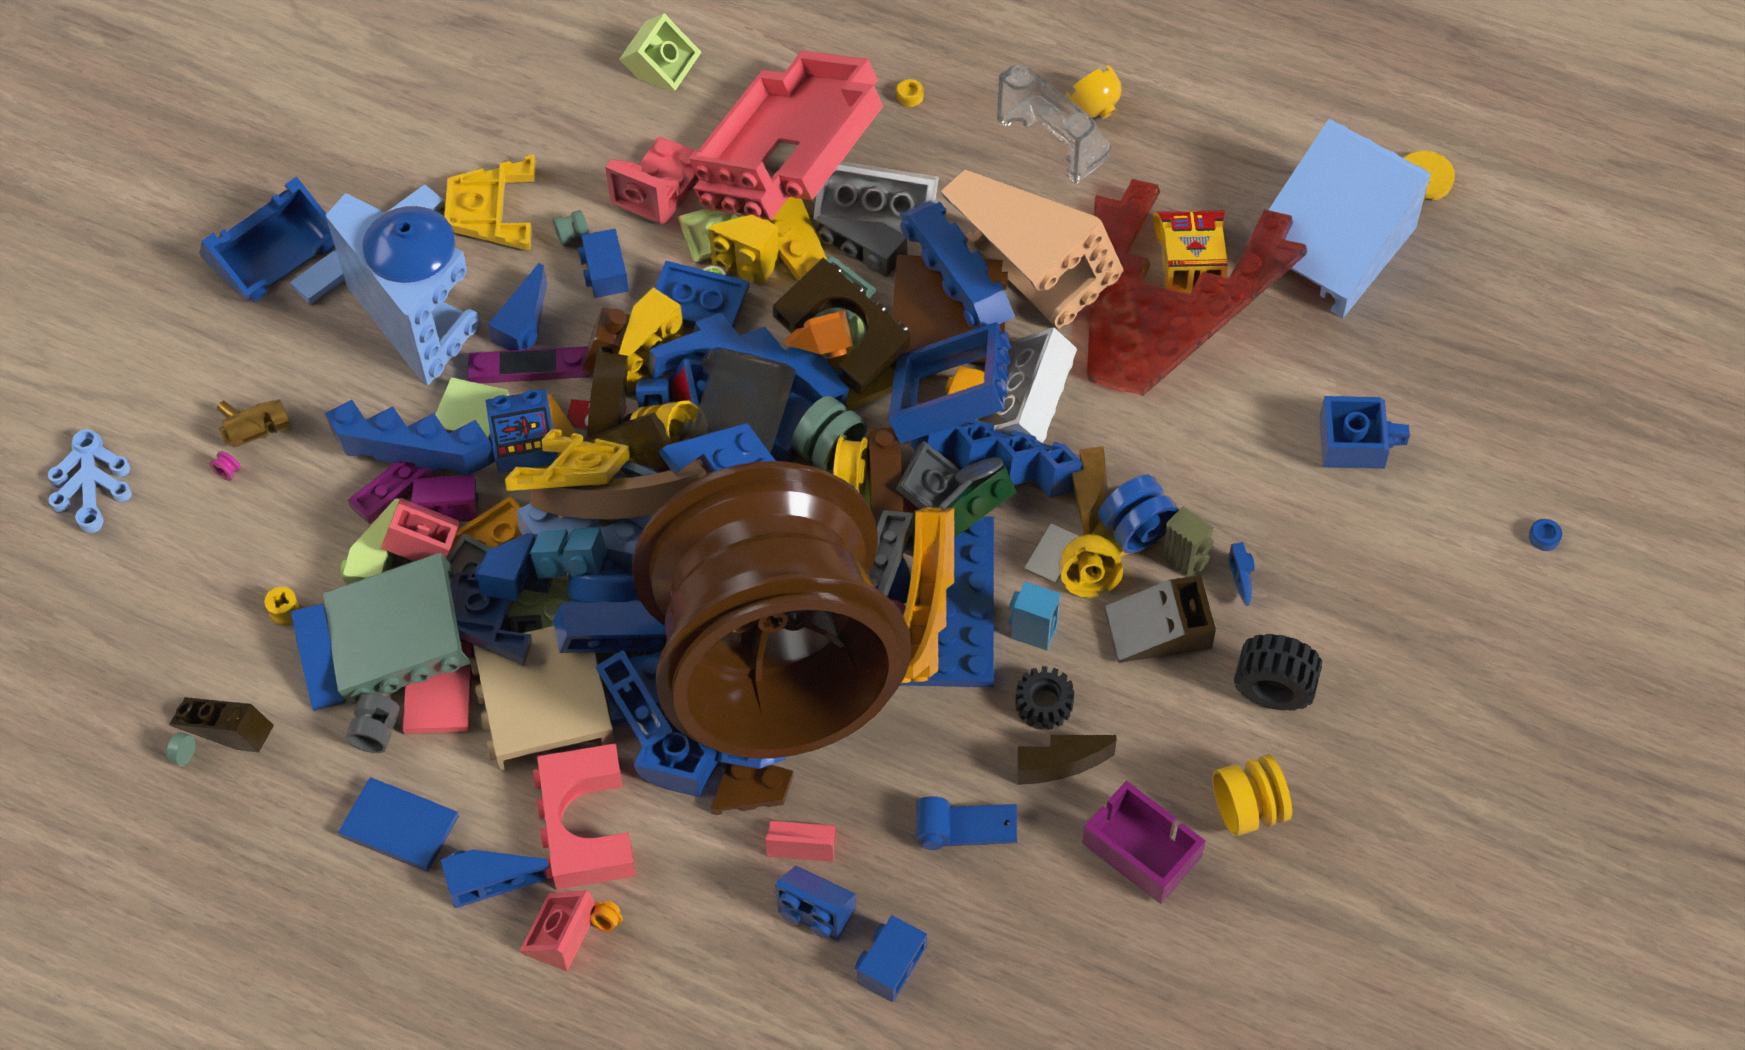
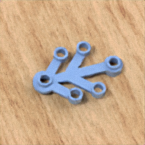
M84 429L74 435L70 454L58 466L49 470L48 478L51 484L62 488L52 493L48 501L53 511L58 513L64 512L70 506L69 498L82 486L83 507L77 511L75 519L82 531L95 533L101 529L104 521L100 510L97 508L96 483L109 490L117 502H125L132 495L130 487L126 482L117 481L95 467V458L108 464L112 473L117 477L127 475L130 471V465L125 457L116 456L105 449L102 438L98 433ZM81 461V469L69 480L67 473ZM124 464L122 468L116 469L118 465ZM63 474L60 478L54 479L55 476ZM125 490L122 494H117L118 491ZM58 500H63L62 503L55 504Z

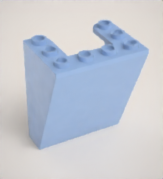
M1329 119L1248 240L1243 262L1256 269L1263 258H1266L1265 265L1268 267L1277 261L1321 286V297L1326 298L1329 293L1332 294L1335 304L1330 312L1343 319L1416 229L1431 173L1403 159L1396 153L1379 146L1372 140L1353 132L1346 126Z
M345 193L325 216L347 288L421 382L428 386L434 378L441 375L447 362L452 356H456L459 353L462 344L470 335L475 334L480 324L476 311L468 309L463 312L444 302L449 291L457 282L462 281L466 275L467 267L465 266L464 253L454 248L453 255L447 265L435 275L421 281L399 283L378 276L365 261L362 243L369 226L385 212Z

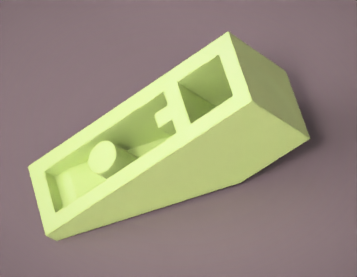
M394 499L350 548L347 560L344 559L342 561L340 569L341 578H344L346 585L392 569L396 554L381 549V546L400 499Z

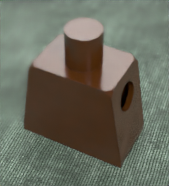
M602 307L592 329L582 372L594 374L596 356L601 347H608L609 353L619 354L630 319L629 314L619 309Z

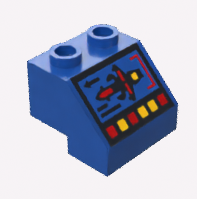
M546 389L539 391L529 390L522 394L510 396L500 395L493 399L485 400L498 474L512 472L515 467L535 468L551 465L558 458L557 452L543 451L542 439L553 429Z

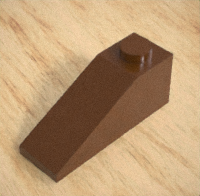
M893 428L868 429L867 433L870 505L876 527L884 510L903 512V495L895 490L902 477L901 448Z

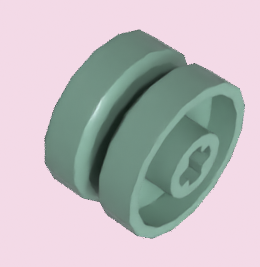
M825 396L815 402L798 423L791 441L792 450L805 460H812L813 465L817 468L833 473L835 452L840 435H843L845 440L862 441L863 437L866 436L867 421L854 411H846V407L834 397Z

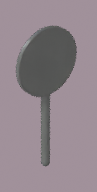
M997 457L984 459L960 470L955 478L957 482L963 483L940 504V508L945 509L972 481L986 477L1001 468L1003 465L1002 459Z

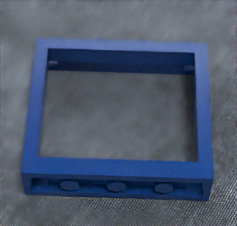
M998 322L903 353L896 360L888 420L900 444L1004 410L1005 396L1008 395L1006 381L1009 380L1007 365L1010 364L1008 350L1011 349V345L1008 340V333L1006 331L1002 332ZM986 357L984 383L916 405L919 380L921 378Z

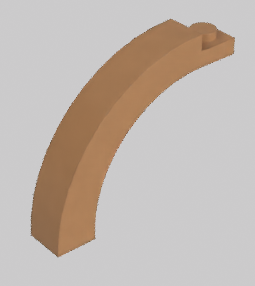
M698 459L677 474L669 470L639 477L612 478L608 484L601 486L583 485L529 489L531 506L544 512L583 519H623L654 515L683 488L710 474L702 461Z

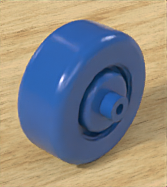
M613 559L604 560L599 574L584 573L571 577L570 572L568 574L567 594L574 601L580 603H597L603 600L610 602L640 601L633 582L632 568L616 566Z

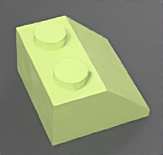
M663 13L645 21L619 60L639 80L673 92L676 91L701 51Z

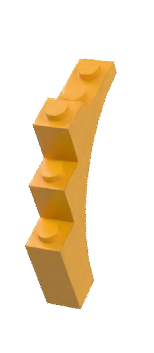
M923 507L915 512L913 565L904 612V619L911 638V657L906 675L901 683L927 681L928 678L938 671V633L946 627V589L954 584V508Z

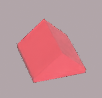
M587 890L548 893L519 952L568 972L592 923L590 920V915L594 911L592 894Z

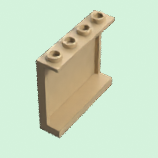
M554 626L525 632L526 634H531L532 644L524 666L473 644L475 657L470 658L473 676H480L481 684L475 685L479 704L485 703L487 712L481 713L485 732L491 731L493 739L487 741L490 759H497L500 771L505 770L503 760L597 738H601L602 746L615 744L601 678L595 668L597 666L595 652L559 653Z

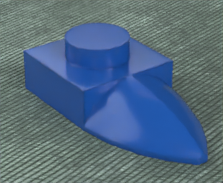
M1244 542L1234 543L1230 547L1228 562L1240 598L1245 606H1249L1252 596L1250 574L1255 570L1254 559L1251 553L1246 552Z

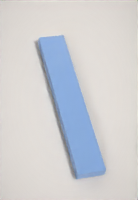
M424 184L390 210L405 206H420L438 212L445 204L440 196ZM336 249L290 282L292 289L310 305L345 280Z

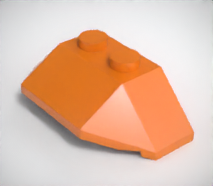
M842 310L807 320L803 328L796 329L785 338L786 345L820 355L828 353L829 359L849 353L848 347L854 345L848 311Z

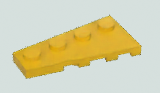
M789 197L773 219L766 221L777 225L779 257L799 281L823 257L827 258L802 199Z

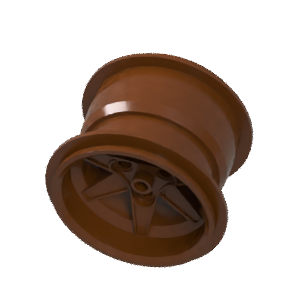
M783 461L751 462L731 466L710 473L683 488L653 515L641 532L632 559L633 582L641 603L651 616L665 626L666 645L661 653L656 669L657 695L661 708L670 722L692 740L726 754L747 758H779L811 752L842 740L863 727L881 711L900 686L906 675L911 657L909 629L898 607L886 595L875 588L869 574L878 547V531L875 518L864 497L845 480L819 468Z

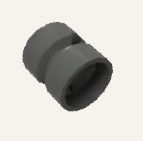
M361 694L354 711L356 718H353L350 722L345 736L346 741L353 747L365 752H385L392 734L390 728L394 727L400 711L399 705L392 699L380 694Z

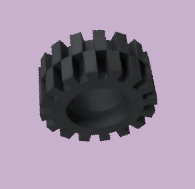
M1042 666L1040 673H1038L1037 668L1031 669V675L1026 672L1022 675V681H1018L1015 698L1016 711H1019L1021 720L1027 718L1026 724L1030 727L1033 722L1037 723L1036 729L1042 730V724H1047L1048 730L1053 729L1055 722L1059 727L1063 725L1064 719H1069L1070 713L1073 710L1075 695L1073 683L1071 680L1067 682V675L1064 672L1058 676L1059 669L1054 667L1052 673L1047 672L1048 666ZM1049 690L1055 693L1057 701L1052 706H1040L1033 701L1032 696L1036 691Z

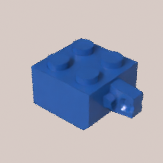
M1324 396L1319 416L1323 467L1385 469L1389 448L1408 444L1410 438L1409 425L1387 421L1385 400L1381 397Z

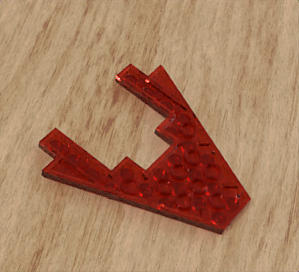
M1132 179L1121 201L1096 195L1094 198V216L1102 221L1124 271L1114 284L1105 287L1099 293L1098 298L1090 304L1087 361L1089 382L1144 396L1307 254L1306 244L1285 240L1293 224L1292 215L1264 209L1230 277L1201 272L1191 294H1186L1142 283L1151 266L1149 258L1128 253L1160 193L1159 186Z

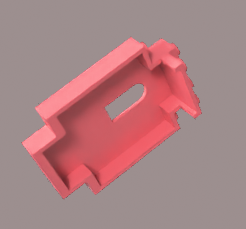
M802 50L785 72L762 70L698 151H694L689 157L695 174L699 178V181L694 186V190L704 209L732 215H754L771 221L789 197L813 200L883 108L874 86L878 80L869 59ZM780 143L798 145L779 171L769 177L764 163Z

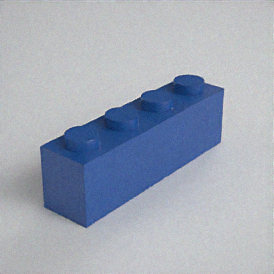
M603 600L597 603L569 601L560 603L553 620L559 653L620 652L622 650L624 652L663 651L666 645L665 626L651 616L639 600L629 602Z

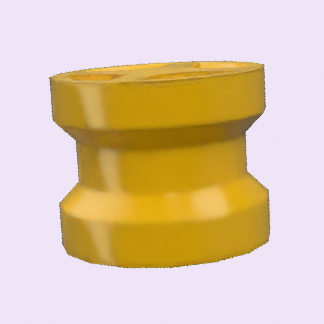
M281 586L276 587L265 596V607L272 622L278 626L293 624L291 611L300 609V605L292 589Z

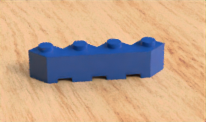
M929 200L899 214L902 220L900 228L903 235L909 241L921 244L923 250L921 258L925 266L930 268V270L941 272L944 279L942 287L946 295L952 300L963 302L965 308L963 315L969 327L977 329L995 322L1001 324L1015 317L1005 289L999 281L995 283L991 281L988 275L989 267L977 251L974 253L969 251L966 244L968 243V238L956 222L952 224L948 222L944 215L946 214V208L940 201Z
M353 400L325 413L334 437L345 454L358 457L359 454L374 456L375 460L390 463L403 461L415 463L416 467L440 471V468L456 470L457 474L471 475L495 462L490 441L476 420L448 434L435 413L406 427L393 406L365 420Z
M972 420L969 423H963L911 440V447L914 451L920 443L925 441L945 458L952 457L961 469L984 459L1001 458L1003 461L1002 466L1006 467L1013 485L1034 480L1049 498L1074 493L1072 472L1080 471L1082 464L1065 444L1054 442L1052 446L1035 442L1036 436L1012 430L1011 435L995 431V425L978 420Z

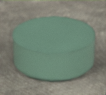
M182 732L176 733L167 745L166 757L168 762L181 767L187 765L195 751L194 737Z

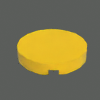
M1422 150L1412 152L1403 158L1431 173L1424 200L1425 198H1432V201L1439 200L1448 195L1454 184L1455 170L1452 163L1444 156L1436 152Z

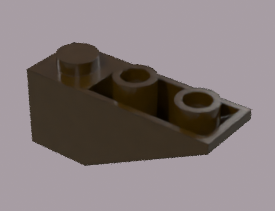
M187 697L177 707L176 713L170 722V725L174 728L235 750L260 752L274 727V724L250 703Z

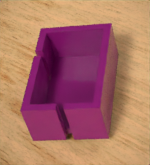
M1126 780L1109 798L1107 806H1102L1084 826L1082 844L1161 904L1202 858L1206 840L1183 823L1177 828L1175 841L1171 839L1174 833L1176 818Z

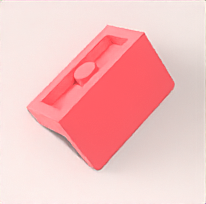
M770 821L769 833L766 834L765 839L767 857L833 862L836 826Z

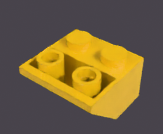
M748 215L711 224L708 229L712 265H719L725 271L736 274L746 281L763 286L780 262L777 225L754 215Z

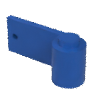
M928 796L920 798L916 803V841L927 850H938L942 846L1017 843V804L950 807L948 800L942 797Z

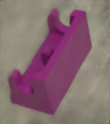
M475 475L413 479L412 503L456 519L459 522L472 521L478 517L479 497L478 493H476Z

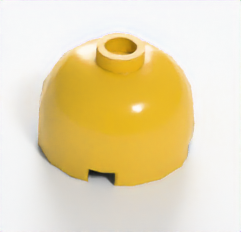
M1107 65L1106 72H1102L1100 68L1093 71L1073 86L1076 91L1071 96L1068 92L1065 94V100L1076 114L1084 118L1093 119L1101 116L1102 119H1105L1116 111L1114 105L1120 100L1122 86L1112 66Z
M1086 534L1071 540L1063 549L1059 560L1062 582L1070 593L1079 597L1093 598L1099 596L1096 591L1108 589L1109 592L1113 590L1121 581L1124 571L1117 548L1111 541L1100 535Z

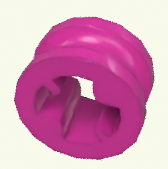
M219 451L216 455L217 459H212L209 465L216 474L230 481L234 477L233 472H239L241 466L230 454Z

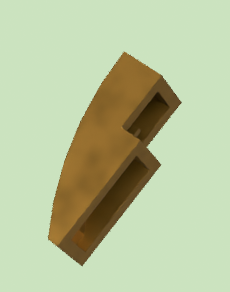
M1103 446L1080 449L1081 471L1072 472L1074 497L1083 535L1092 534L1099 522V509L1107 497V471Z

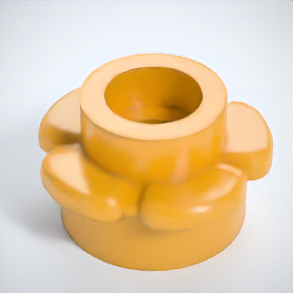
M611 901L594 903V911L590 915L592 924L604 932L613 931L623 921L620 908Z

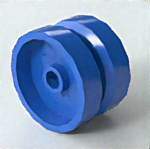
M1147 474L1127 481L1117 488L1099 509V520L1109 532L1115 533V541L1125 553L1131 554L1142 551L1160 540L1165 535L1166 523L1179 510L1170 497L1163 495V488L1154 476Z

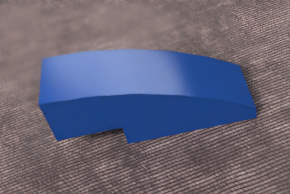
M323 604L291 611L302 668L313 711L345 704L344 697L337 689L328 622Z

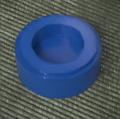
M1550 519L1535 521L1529 532L1531 544L1542 551L1555 549L1562 538L1561 527Z

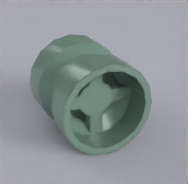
M581 210L572 212L568 217L559 216L553 218V225L561 246L571 243L572 239H582L581 235L589 234V229Z

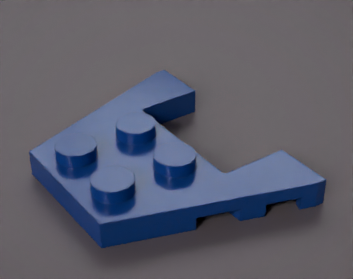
M748 423L670 444L658 451L674 474L680 472L697 458L702 461L710 473L739 464L775 461Z

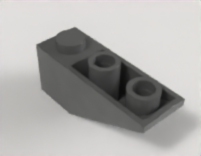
M821 216L816 218V234L824 244L832 245L842 251L847 257L855 258L865 264L870 270L879 272L886 277L895 269L897 255H907V238L901 232L884 223Z

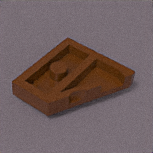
M727 763L711 806V814L721 815L724 810L737 808L747 811L754 810L759 806L773 807L784 805L794 777L793 771L774 765L758 769Z

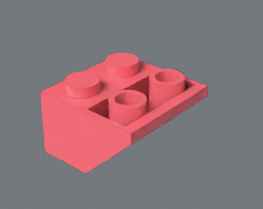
M400 498L381 549L412 561H417L440 552L446 558L458 529L459 521Z

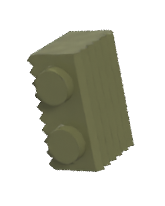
M1184 506L1181 507L1166 523L1161 558L1166 559V562L1171 563V566H1176V570L1186 573V577L1192 576L1197 570L1199 572L1203 571L1211 559L1208 552L1214 543V540L1211 539L1214 527Z

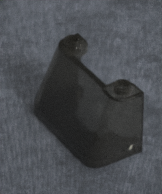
M716 347L714 350L709 349L701 361V365L704 366L703 373L709 377L697 413L690 420L686 418L678 429L677 434L680 435L679 442L748 423L770 453L795 377V369L786 363L721 347Z

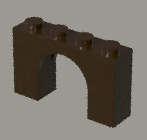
M823 257L773 304V317L790 333H793L796 329L803 328L807 320L813 319L818 313L827 309L842 308L856 314L863 322L867 334L861 344L839 364L838 375L858 395H861L909 348L910 332L900 321L895 322L890 318L882 304L877 301H871L866 296L865 290L857 282L851 283L836 263L832 262L830 264Z

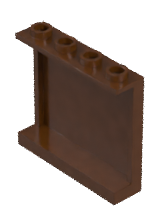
M897 255L892 319L895 322L900 321L910 332V346L904 353L974 330L968 326L964 319L963 311H965L963 302L952 300L944 292L942 287L944 279L941 272L927 268L921 256ZM983 259L989 267L988 275L993 283L999 281L1003 288L1007 290L1008 272H1002L1003 260ZM1005 322L999 324L1002 332L1005 331ZM986 357L975 360L974 362H986ZM896 361L891 364L893 368L896 367Z

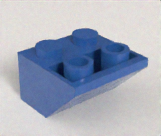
M797 865L778 879L775 885L778 912L781 917L792 924L800 922L810 927V930L821 938L827 939L831 937L838 941L856 909L855 893Z

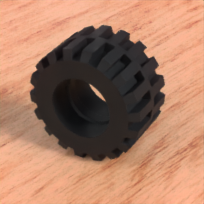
M1255 635L1243 643L1234 677L1235 687L1237 691L1241 692L1242 696L1266 708L1282 711L1304 709L1307 705H1311L1315 698L1322 669V659L1316 650L1311 649V646L1300 642L1298 639L1285 635Z

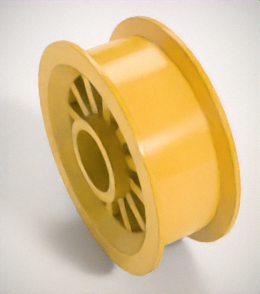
M840 435L835 452L833 474L845 480L864 497L868 470L867 438L863 437L862 441L845 440L843 435Z

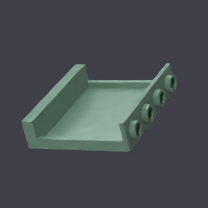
M441 552L323 593L337 689L351 705L358 703L361 694L375 693L381 695L393 693L401 687L413 683H422L429 680L430 677L442 673L455 672L460 667L470 664V659L462 652L449 579L454 577L453 566Z

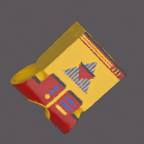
M1226 210L1154 212V231L1159 244L1162 246L1165 293L1224 292L1228 269L1223 232Z

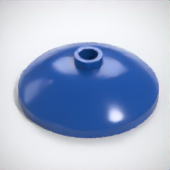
M405 206L390 210L379 216L367 229L363 238L362 249L367 265L375 274L389 281L411 283L427 279L447 265L454 252L455 237L450 223L440 213L426 207Z

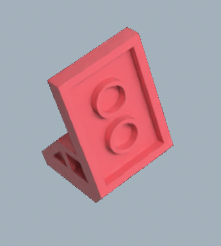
M658 136L639 165L626 160L611 159L605 167L611 204L659 224L668 223L698 179L689 160V157L696 150Z

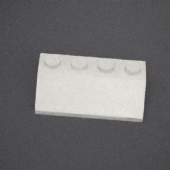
M842 161L817 193L813 219L816 220L818 216L879 222L902 233L900 228L902 220L899 214L929 200L936 201L939 177Z
M1055 328L1012 341L1011 349L1008 350L1010 364L1007 365L1009 380L1006 381L1008 395L1005 396L1004 410L984 416L982 422L995 425V431L1011 435L1012 430L1036 436L1035 442L1043 444L1051 419L1056 412L1055 408L1059 397L1064 390L1069 370L1072 368L1077 348Z

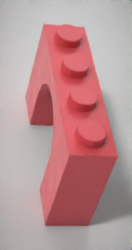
M616 743L537 756L539 769L533 770L536 789L541 788L543 797L537 799L539 818H545L546 828L540 829L543 849L549 848L550 858H547L549 868L545 870L547 879L553 878L556 890L636 876L629 832L597 838H582L573 835L562 825L564 811L577 797L590 792L623 787Z

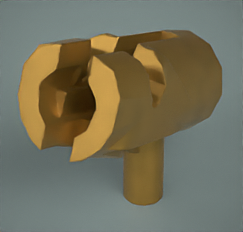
M280 398L259 403L255 407L242 411H237L225 400L217 405V410L226 417V419L222 420L224 426L219 427V431L225 445L231 443L233 448L259 438L268 437L269 429L279 433L292 428Z

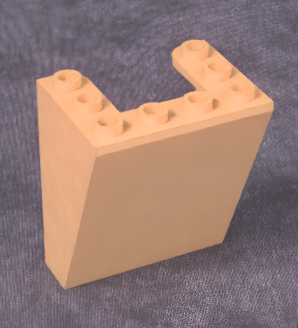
M966 169L941 191L943 197L951 205H954L978 229L974 234L969 232L966 235L969 242L986 259L1003 260L1002 272H1008V281L1058 330L1063 325L1070 324L1084 306L1092 304L1098 298L1099 293L1108 285L1114 284L1124 271L1102 221L1096 216Z

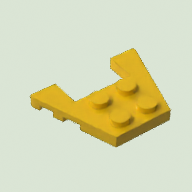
M535 155L524 156V161L511 164V161L500 163L499 168L484 171L481 168L449 177L447 180L444 217L450 223L453 232L522 250H531V223H502L505 183L535 182Z
M551 429L542 439L543 451L562 453L547 469L515 467L505 478L506 490L514 491L583 485L601 486L608 484L630 458L629 446L596 439L595 443L583 441V435L573 433L570 438L563 436L562 430Z

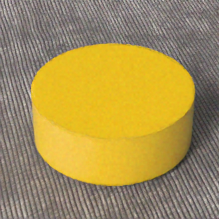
M906 79L897 85L896 99L901 105L914 107L923 101L924 88L919 81Z

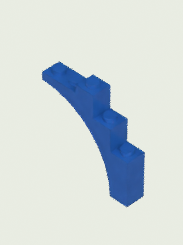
M721 312L695 322L694 333L686 334L679 339L650 349L648 371L653 378L674 372L684 358L710 361L712 369L740 372L767 380L790 393L793 392L813 404L825 396H832L844 406L846 405L849 387L822 355L792 346L784 350L766 327L748 331L740 336Z

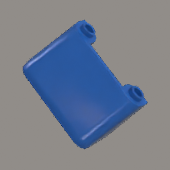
M297 176L285 184L287 190H284L279 195L275 194L272 196L269 203L228 231L222 230L219 238L215 233H212L201 242L199 252L201 257L245 301L252 299L253 302H257L268 293L267 288L319 252L323 251L325 254L335 247L325 216L326 212Z

